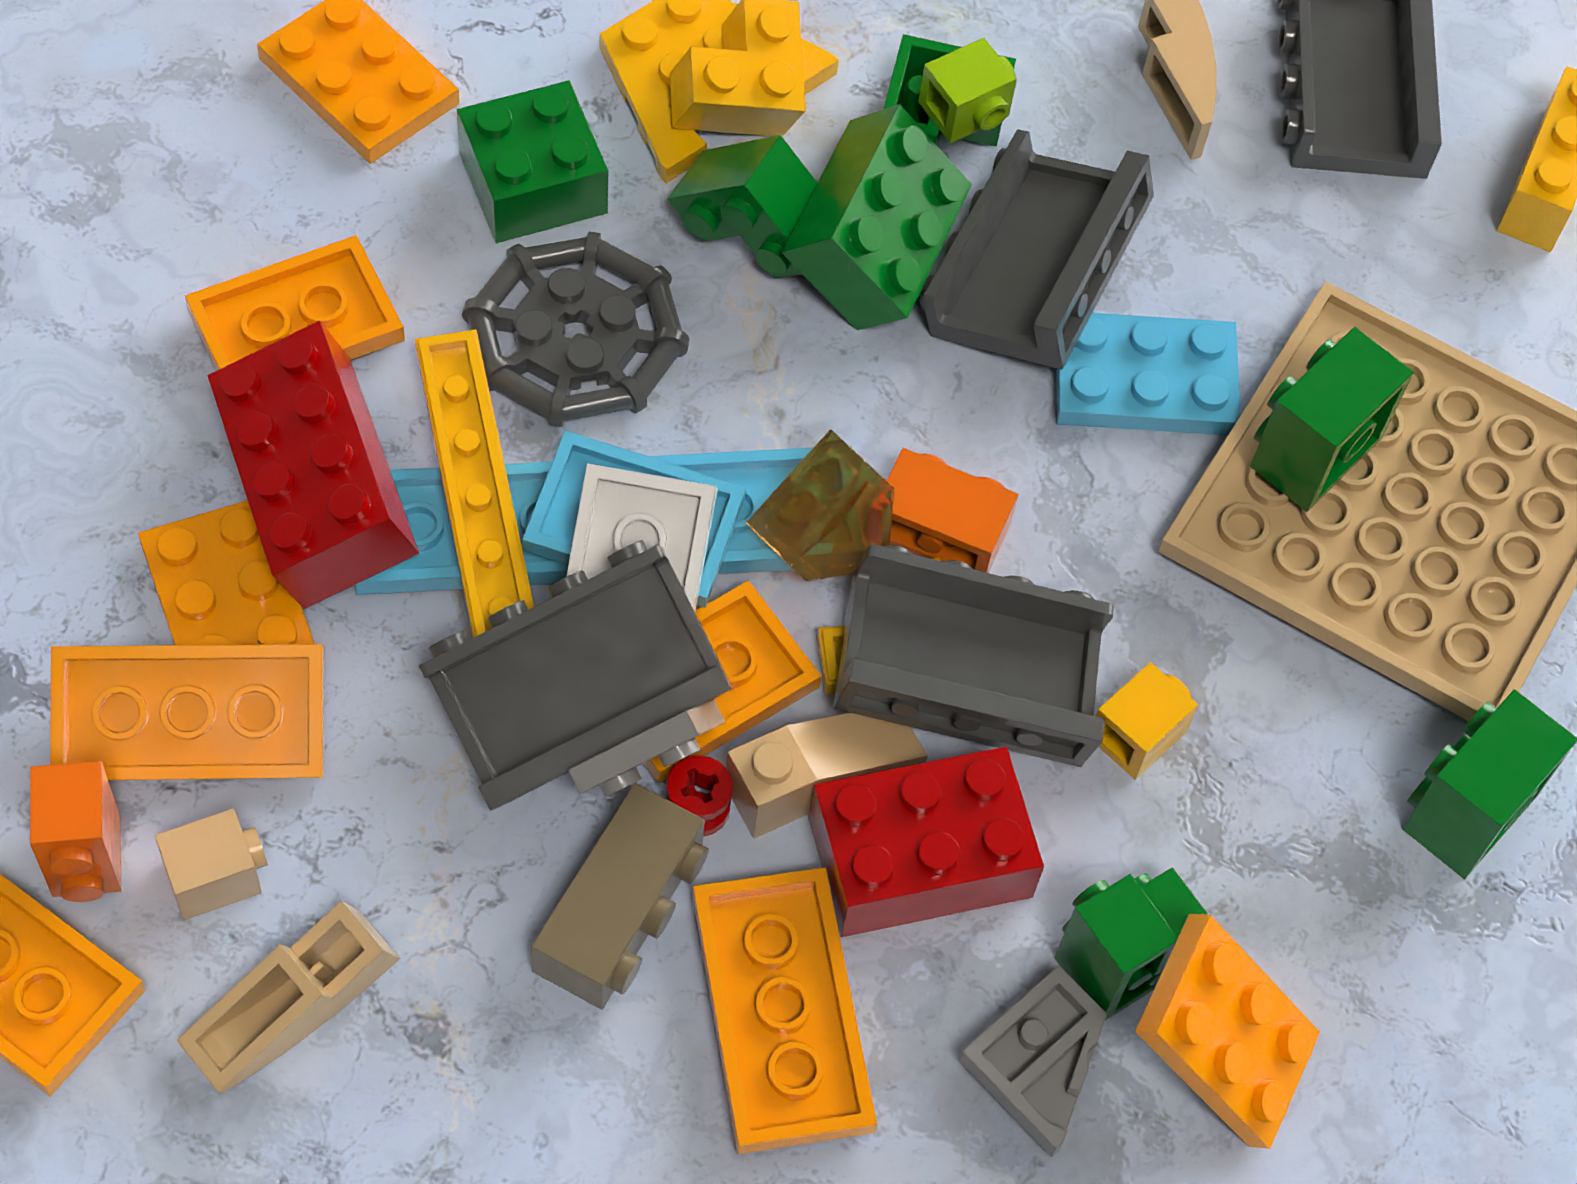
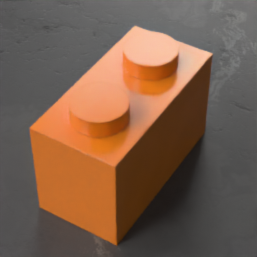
M902 448L874 505L868 537L886 545L903 547L913 555L929 559L939 557L942 562L948 560L961 561L970 565L974 570L989 573L1011 525L1019 494L1006 489L1001 483L992 478L976 477L948 466L946 462L937 456L925 453L918 454Z
M102 761L30 766V845L52 897H62L72 902H89L101 898L103 893L122 892L121 817Z

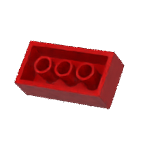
M320 320L207 375L271 574L304 609L420 554L350 357Z

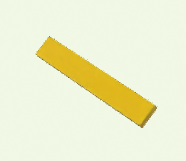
M476 329L415 339L417 360L472 638L493 628L488 617L522 600H524L528 610L534 607Z

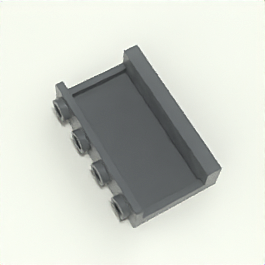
M1277 0L1278 10H1286V19L1281 24L1279 34V53L1287 54L1288 64H1285L1282 70L1280 95L1281 98H1289V109H1286L1282 123V142L1290 144L1291 167L1427 179L1442 145L1432 0Z
M1017 129L1007 148H1001L997 153L993 172L984 189H979L975 192L971 200L969 215L960 231L954 232L950 236L945 250V258L935 275L928 276L922 287L920 305L925 310L931 337L1063 370L1154 197L1149 155L1127 150L1115 172L1038 155L1032 149L1030 132Z
M643 540L630 544L607 557L612 568L591 579H587L583 570L573 573L548 587L552 596L551 599L529 610L524 600L519 601L488 617L493 627L492 629L470 640L463 630L428 648L433 659L419 665V668L424 678H429L482 782L479 789L490 811L569 772L568 769L686 710L713 700L734 689L663 547L659 544L650 549H647Z
M870 545L853 572L833 709L997 748L1007 746L1010 751L1082 767L1103 741L1105 718L1094 716L1101 636L1103 630L1113 618L1114 605L1095 600L1090 594L1082 591L1071 590L1063 592L1035 585L1031 580L1021 576L1010 575L1002 577L974 570L970 565L961 561H937L913 555L909 550L895 545Z

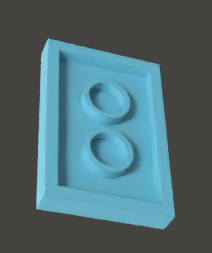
M1092 313L1063 370L1056 368L1057 425L1228 435L1241 415L1236 322Z
M565 430L524 533L522 550L569 564L587 463L713 485L718 490L697 606L706 608L745 499L746 487Z

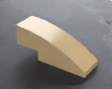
M1145 0L1138 28L1149 46L1142 76L1191 160L1200 158L1212 124L1217 95L1216 59L1212 36L1199 0Z
M340 901L290 948L279 944L176 1041L214 1088L220 1093H225L280 1057L330 1020L399 961L400 957L358 909Z

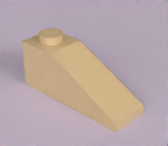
M845 713L786 725L727 752L726 769L730 772L733 782L731 799L750 834L755 839L808 815L815 784L920 764L927 760L928 755L911 727L854 713Z

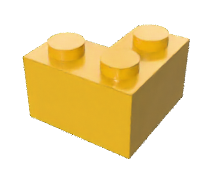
M741 0L722 23L723 49L691 46L671 71L670 91L673 129L764 136L781 135L783 137L806 112L799 1Z

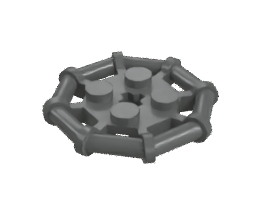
M590 231L587 237L526 248L518 243L507 249L505 261L477 296L465 301L462 313L463 319L469 323L470 330H477L489 391L498 390L549 418L550 425L563 427L564 421L628 409L632 413H638L646 408L647 397L676 358L687 353L690 341L689 336L682 331L669 286L672 276L662 265L653 267L602 240L601 233ZM583 262L581 272L572 268H562L553 272L550 277L544 278L538 271V269ZM597 264L631 281L634 285L626 290H622L596 276ZM520 280L529 289V292L515 309L499 307ZM647 302H650L657 327L656 331L639 329L636 309ZM569 323L585 324L590 334L586 336L577 333L572 339L565 336V325ZM496 330L513 333L514 340L518 346L516 353L509 357L502 356ZM637 352L649 354L633 377L625 375L623 370ZM529 372L553 385L556 389L552 393L521 375ZM597 380V386L608 384L610 387L570 395L572 390L581 389V382Z

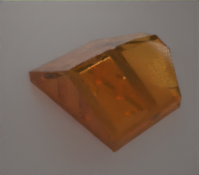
M830 429L746 524L807 582L852 574L868 546H885L890 544L894 487L834 430Z

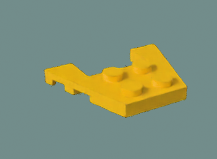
M653 0L600 33V50L625 103L629 102L638 121V131L645 146L649 145L656 160V170L666 184L687 171L703 150H707V143L694 130L672 128L670 73L691 46L723 49L722 23L737 6V4L729 0ZM801 38L805 94L837 74L839 59L834 54Z

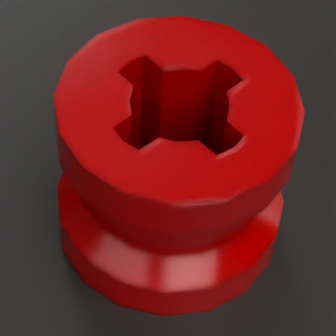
M696 755L681 760L674 765L668 775L666 799L705 819L703 837L713 835L723 828L729 818L733 788L730 772L721 762L711 757ZM694 786L704 788L706 790L710 789L711 793L705 794L703 792H698Z

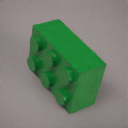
M900 104L852 119L843 132L782 253L856 330L906 319L921 292L972 184Z

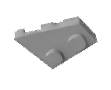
M713 699L686 710L568 769L579 794L600 785L606 797L642 779L636 767L659 756L665 768L701 750L695 737L726 722Z
M1058 965L962 1051L959 1061L1052 1157L1059 1151L1064 1142L1067 1127L1087 1075L1088 1065L1107 1013Z

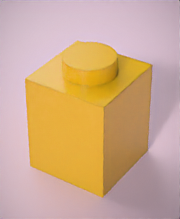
M1150 662L1098 709L1096 716L1105 718L1103 741L1098 747L1136 780L1186 734L1199 704L1192 699L1189 690L1178 678L1169 674L1165 675Z

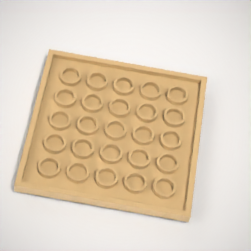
M1325 281L1163 537L1158 552L1465 720L1470 721L1487 701L1497 708L1514 689L1518 692L1521 690L1577 585V411ZM1355 326L1414 371V374L1383 438L1306 512L1250 467L1259 442L1254 439V435L1260 425L1273 411L1267 406V403L1277 387L1289 376L1298 381L1308 371L1306 366L1309 360L1325 341L1331 339L1337 344Z

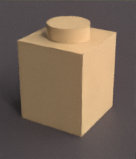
M234 808L155 835L183 921L262 893L256 869L268 866L264 850L255 827L242 831Z

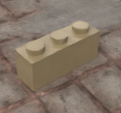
M634 783L532 944V972L603 1010L614 991L623 995L632 984L641 966L642 958L636 954L647 936L650 935L655 939L659 938L669 923L676 903L670 899L682 880L691 884L699 874L707 858L709 848L703 846L705 819Z

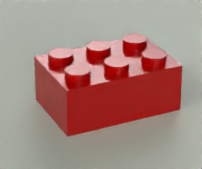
M1007 746L814 785L808 818L822 868L826 867L841 938L1033 898L1044 869V863Z

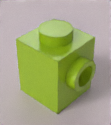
M981 38L924 64L918 102L949 143H952L980 129H993L1009 116L1017 84L1016 74L1008 59L1004 56H999L985 38Z

